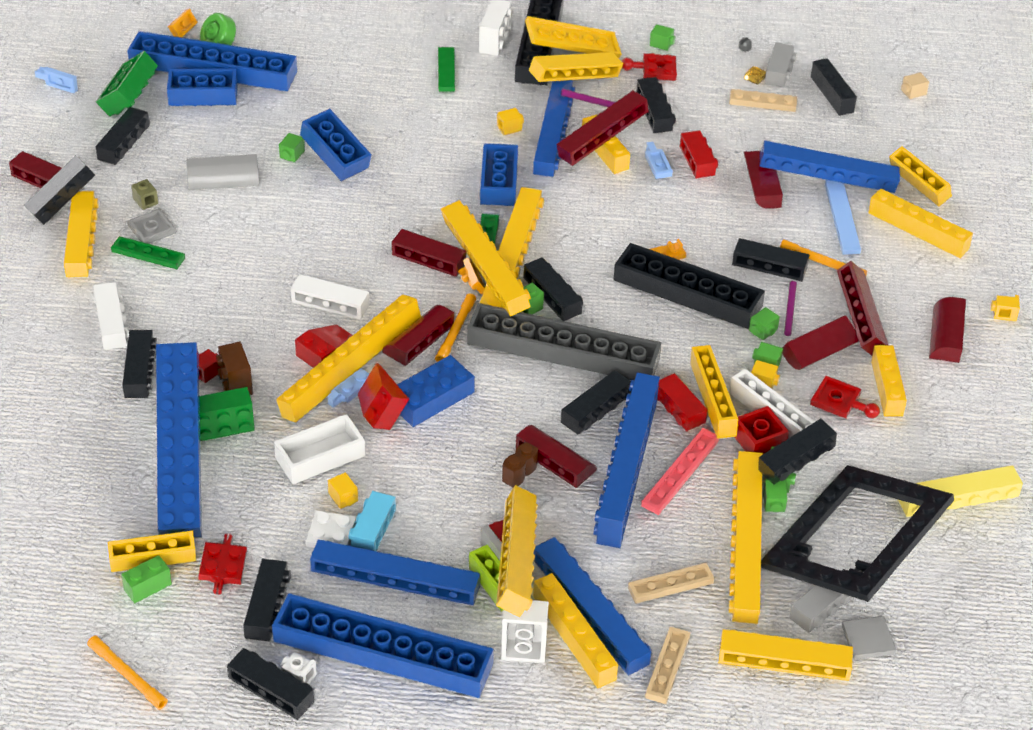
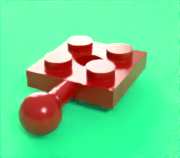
M644 53L643 62H635L628 57L622 60V69L626 71L632 68L643 69V78L657 77L658 80L676 81V56Z
M825 376L810 402V405L845 419L852 408L864 411L865 415L871 419L876 418L880 413V408L877 404L869 403L866 405L857 401L862 389L829 376Z

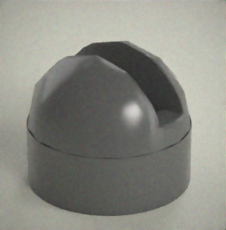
M747 37L742 38L739 42V49L741 51H750L752 47L751 40Z

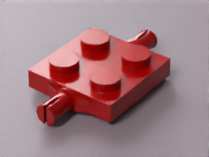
M228 534L224 535L223 544L205 542L198 580L215 583L213 593L216 595L217 589L218 595L222 593L223 584L241 585L247 547L231 545L233 538L231 534H229V537Z

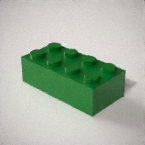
M145 51L127 60L120 66L96 100V103L109 117L114 114H120L126 107L127 109L135 104L134 100L142 94L141 90L148 85V80L155 75L154 71L158 65Z
M248 387L199 396L200 441L255 431L253 406Z

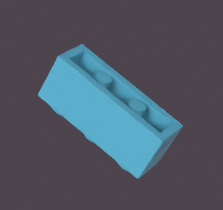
M372 491L370 497L364 501L362 513L357 515L355 527L350 529L348 539L351 540V546L377 551L396 511L395 496Z

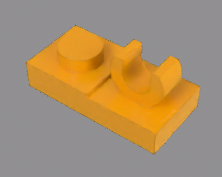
M186 9L168 28L174 37L182 38L198 21L192 11Z
M677 239V243L672 244L671 241H668L665 246L650 249L678 260L686 258V252L679 239Z
M467 257L463 260L465 267L459 269L458 272L465 283L468 282L473 290H477L482 295L485 284L478 269Z

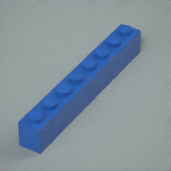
M573 80L552 81L535 153L533 175L554 177L555 170L559 169L558 159L561 160L558 155L557 143L566 137V128H568L569 123L568 117H570L571 107L573 106V98L561 96V91L565 89L575 92L576 87H573Z
M764 140L760 151V167L876 190L881 188L891 193L896 192L900 182V171L897 166Z
M554 537L535 546L533 554L535 555L534 562L545 576L553 573L625 673L629 676L650 665L652 652L649 645L639 638L637 631L628 625L622 614L617 612L612 601L602 594L600 587L591 581L589 574L580 568L574 557L569 555L564 544L559 543Z
M318 539L310 557L311 572L474 606L480 588V573L471 570L467 571L389 553L376 552L370 549L357 548L351 545L333 543L331 541Z

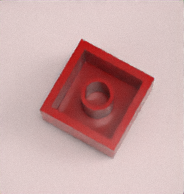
M769 406L739 416L737 437L734 438L746 452L765 454L771 450V447H776L787 440L789 431Z

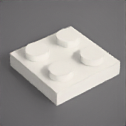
M316 510L306 539V547L315 548L318 539L349 545L351 540L348 539L350 529L356 525V516Z

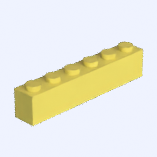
M1012 465L915 484L952 493L954 501L947 508L948 510L1018 497L1023 482ZM898 500L906 517L912 516L920 507L919 505Z

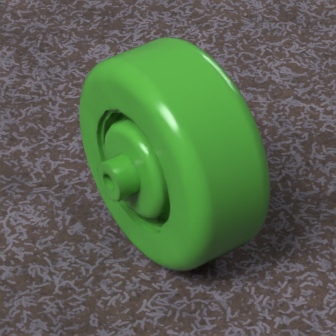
M222 13L211 14L202 25L200 41L232 45L236 35L234 20Z

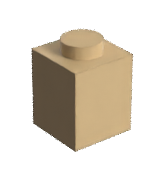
M921 72L908 75L903 78L901 90L909 99L927 95L929 81Z

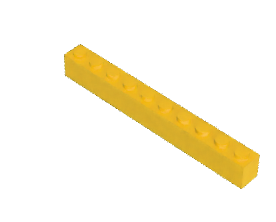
M521 187L499 247L503 260L507 261L510 270L513 269L517 278L520 275V266L524 264V254L528 252V242L531 243L532 231L536 229V219L539 220L540 208H543L544 205L542 190ZM486 284L480 303L504 308L489 285Z
M458 200L440 208L446 225L462 248L466 250V254L511 317L530 308L529 299L531 297L528 290L524 289L521 280L517 279L513 269L510 270L507 261L503 260L500 251H496L493 241H490L487 233L483 232L480 223H477L474 215L470 214L467 205L464 206Z
M404 294L399 296L381 313L280 395L276 400L282 418L295 423L325 399L337 385L358 371L383 350L389 342L419 319L421 314L417 299Z
M738 451V458L733 460V471H736V474L733 473L732 486H736V489L732 491V501H736V503L732 504L731 516H735V519H732L731 532H735V535H731L730 547H733L734 551H731L730 563H733L734 567H730V580H733V583H730L729 596H733V600H729V613H732V622L758 624L761 583L762 473L758 470L759 457L763 453Z
M515 485L505 500L496 606L520 617L524 610L528 611L533 601L531 599L533 592L531 584L534 576H532L535 558L533 551L536 546L534 544L536 538L534 532L537 527L535 520L537 518L536 510L538 504H536L537 495Z

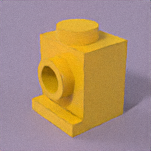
M997 295L996 300L991 301L990 310L994 313V319L1017 320L1020 309L1019 295H1015V297Z

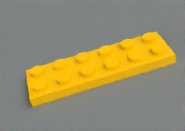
M529 16L525 20L532 44L580 53L613 52L618 58L622 55L615 33L612 31Z

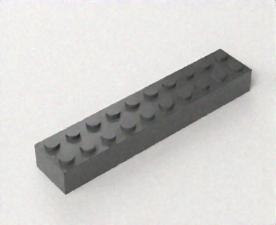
M478 303L467 328L468 345L609 375L615 370L628 380H635L636 373L655 375L661 354L662 342L523 312L510 317L504 308Z

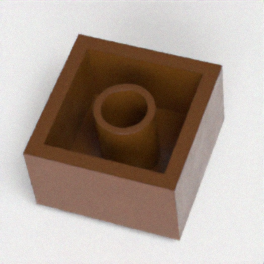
M241 341L218 346L219 354L216 355V361L220 368L217 369L219 379L224 381L222 382L223 390L228 391L248 387L249 394L253 395L251 367Z

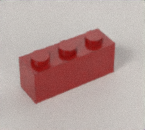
M700 130L681 133L679 147L695 178L715 176L718 160L714 158L712 148L708 146L706 137L702 135Z
M675 373L659 380L657 400L664 405L666 411L671 413L680 426L689 431L706 423L708 409Z

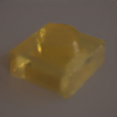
M752 66L745 73L744 79L759 85L765 79L766 71Z

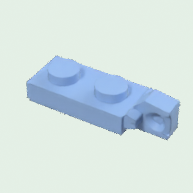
M40 67L35 71V77L45 80L46 85L71 93L78 91L77 76L50 67Z
M653 141L647 142L645 158L655 179L671 177L673 172L663 150L656 149Z
M360 368L337 385L327 396L328 404L334 408L342 401L348 403L358 396V392L369 376V373Z

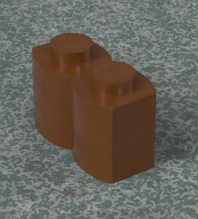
M528 442L518 446L515 454L508 456L503 462L502 482L512 488L515 485H521L525 480V476L532 474L537 468L538 448Z

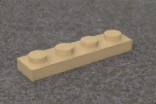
M731 89L729 104L796 112L797 97Z
M707 563L629 582L628 590L636 604L714 584V576Z
M670 626L646 690L645 698L667 704L691 632Z

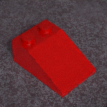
M337 324L310 329L295 339L296 356L314 368L353 335Z
M379 363L375 364L358 392L363 416L376 429L391 430L409 401V398Z

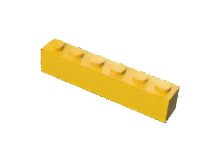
M613 52L534 56L529 71L538 82L611 78L619 76L623 63Z
M881 188L871 197L869 214L958 258H961L969 250L973 236L972 232Z
M79 191L71 199L64 257L66 277H88L89 269H92V258L90 257L94 256V248L92 244H95L93 232H96V222L94 221L98 218L96 209L99 208L98 198H95L94 191Z
M710 345L694 346L691 348L690 365L704 404L708 409L707 412L717 439L737 437L738 416Z
M553 573L534 580V599L549 602L548 619L597 689L616 681L617 662Z
M723 629L718 663L849 681L852 670L853 647Z

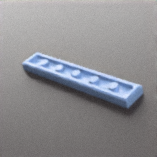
M826 180L825 187L842 255L860 254L861 247L844 183Z

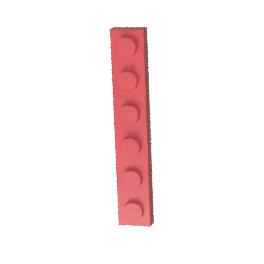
M702 428L642 500L641 506L659 515L717 445L720 438L717 439L715 433Z

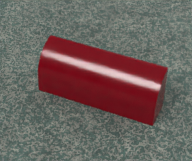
M744 151L756 203L766 209L781 208L783 193L777 171L760 167V151Z
M945 297L935 303L929 351L930 359L960 362L963 350L966 299Z
M442 305L433 306L383 348L382 353L404 366L408 365L451 329L454 323V312Z
M845 315L787 342L782 347V354L790 366L801 370L859 342L856 330Z
M528 425L516 435V449L525 442L537 447V463L575 488L579 487L597 471L595 464L534 425Z

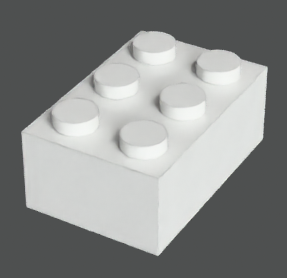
M491 0L480 24L479 53L498 56L500 50H503L504 43L508 39V31L512 30L510 18L512 17L513 9L511 8L510 1Z
M532 601L528 611L524 610L520 617L503 610L501 660L545 663L549 602Z

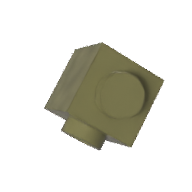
M148 179L131 185L133 199L142 210L159 204L157 190Z

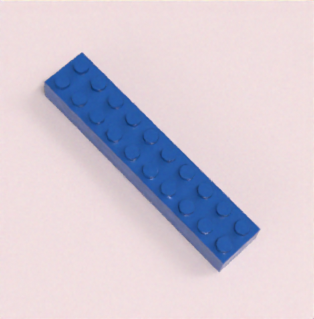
M138 31L127 50L128 59L145 51L158 65L155 71L169 73V69L236 68L238 84L280 91H288L297 74V56L142 31Z
M197 342L156 344L158 533L163 535L193 531L194 538L202 537L199 352Z
M636 373L635 380L630 382L629 391L631 393H628L626 398V405L628 407H624L622 413L624 421L619 423L618 433L620 435H616L614 444L616 449L612 450L610 460L613 463L608 465L607 476L609 478L604 480L603 491L605 493L601 494L599 499V506L601 508L597 509L594 521L598 522L595 523L593 535H597L596 544L621 548L657 406L659 376Z
M288 593L272 625L273 642L476 698L481 697L493 667L494 648Z

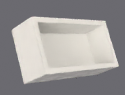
M347 414L274 442L275 458L292 484L365 456V440Z

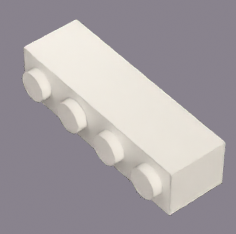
M299 274L291 287V298L294 303L360 320L369 306L368 291Z
M116 282L93 285L104 350L127 346L126 338L129 337L128 327H124V325H127L126 315L121 314L125 312L123 301L119 302V300H122L121 289H117Z

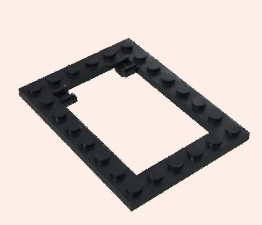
M847 465L761 559V568L869 602L953 503L954 495ZM854 488L920 506L872 563L857 560L855 562V569L850 568L849 570L843 569L840 571L808 561V557L813 549L812 545L805 543Z

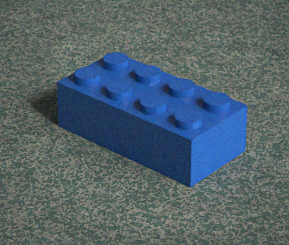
M236 68L169 69L167 83L169 106L236 105L238 89Z
M330 108L302 121L300 136L340 181L369 168L372 154Z
M484 143L480 205L515 206L518 145Z
M447 356L397 384L409 398L400 416L412 427L417 426L475 392V376L453 356Z

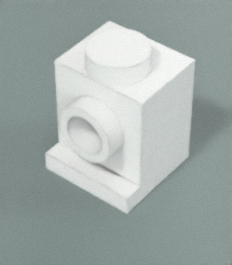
M295 652L291 657L286 656L281 663L282 671L291 673L301 682L309 684L317 675L316 661L313 659L310 661Z

